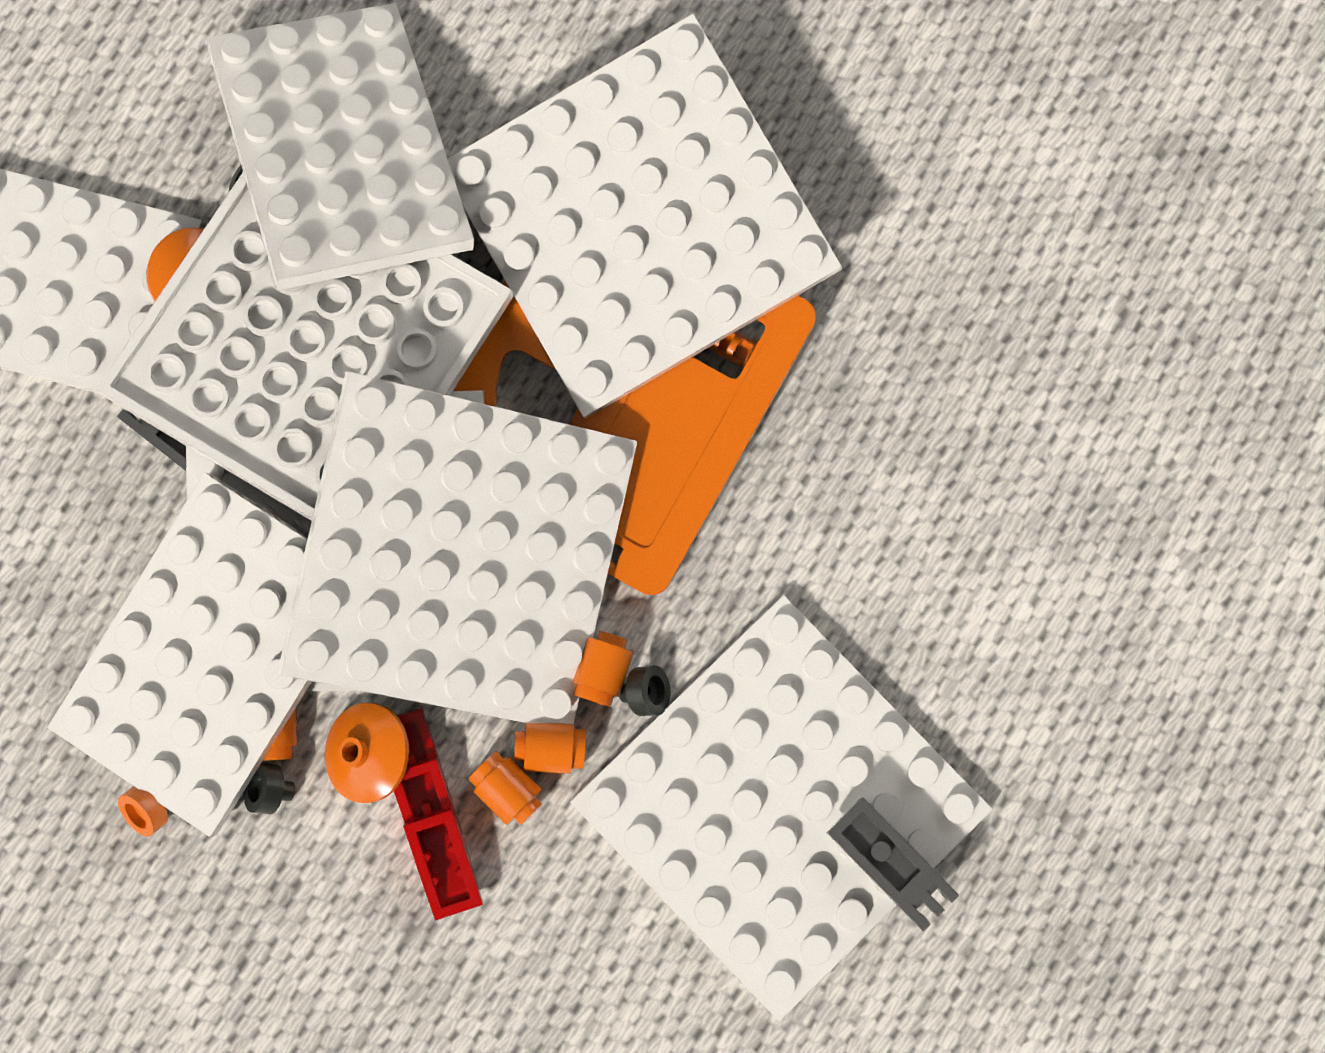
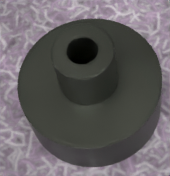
M659 666L635 667L630 671L619 698L623 703H628L632 712L637 716L661 715L665 712L670 702L671 689L669 679L665 671Z
M261 763L243 792L245 807L251 813L273 814L279 808L282 800L291 801L294 798L295 784L293 781L284 780V774L279 765Z

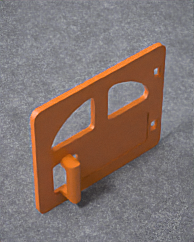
M504 280L503 285L509 288L507 282ZM514 295L453 391H484L485 404L497 407V391L501 369L505 357L513 351L524 352L556 370ZM799 295L757 319V321L765 326V331L759 341L755 342L736 331L708 347L709 350L743 368L741 374L736 379L729 378L691 357L587 419L583 417L579 408L577 409L569 425L637 441L615 538V544L624 549L618 558L617 564L610 561L608 574L646 595H658L669 587L815 326L816 313L814 307L809 301Z

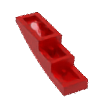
M419 707L397 715L407 733L409 760L405 775L394 790V794L404 820L403 828L436 921L483 905V900L423 707Z

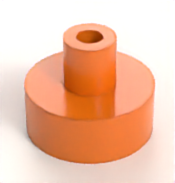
M133 786L118 798V807L122 816L137 833L150 837L167 824L168 814L166 808L158 803L155 796L150 792L139 790Z

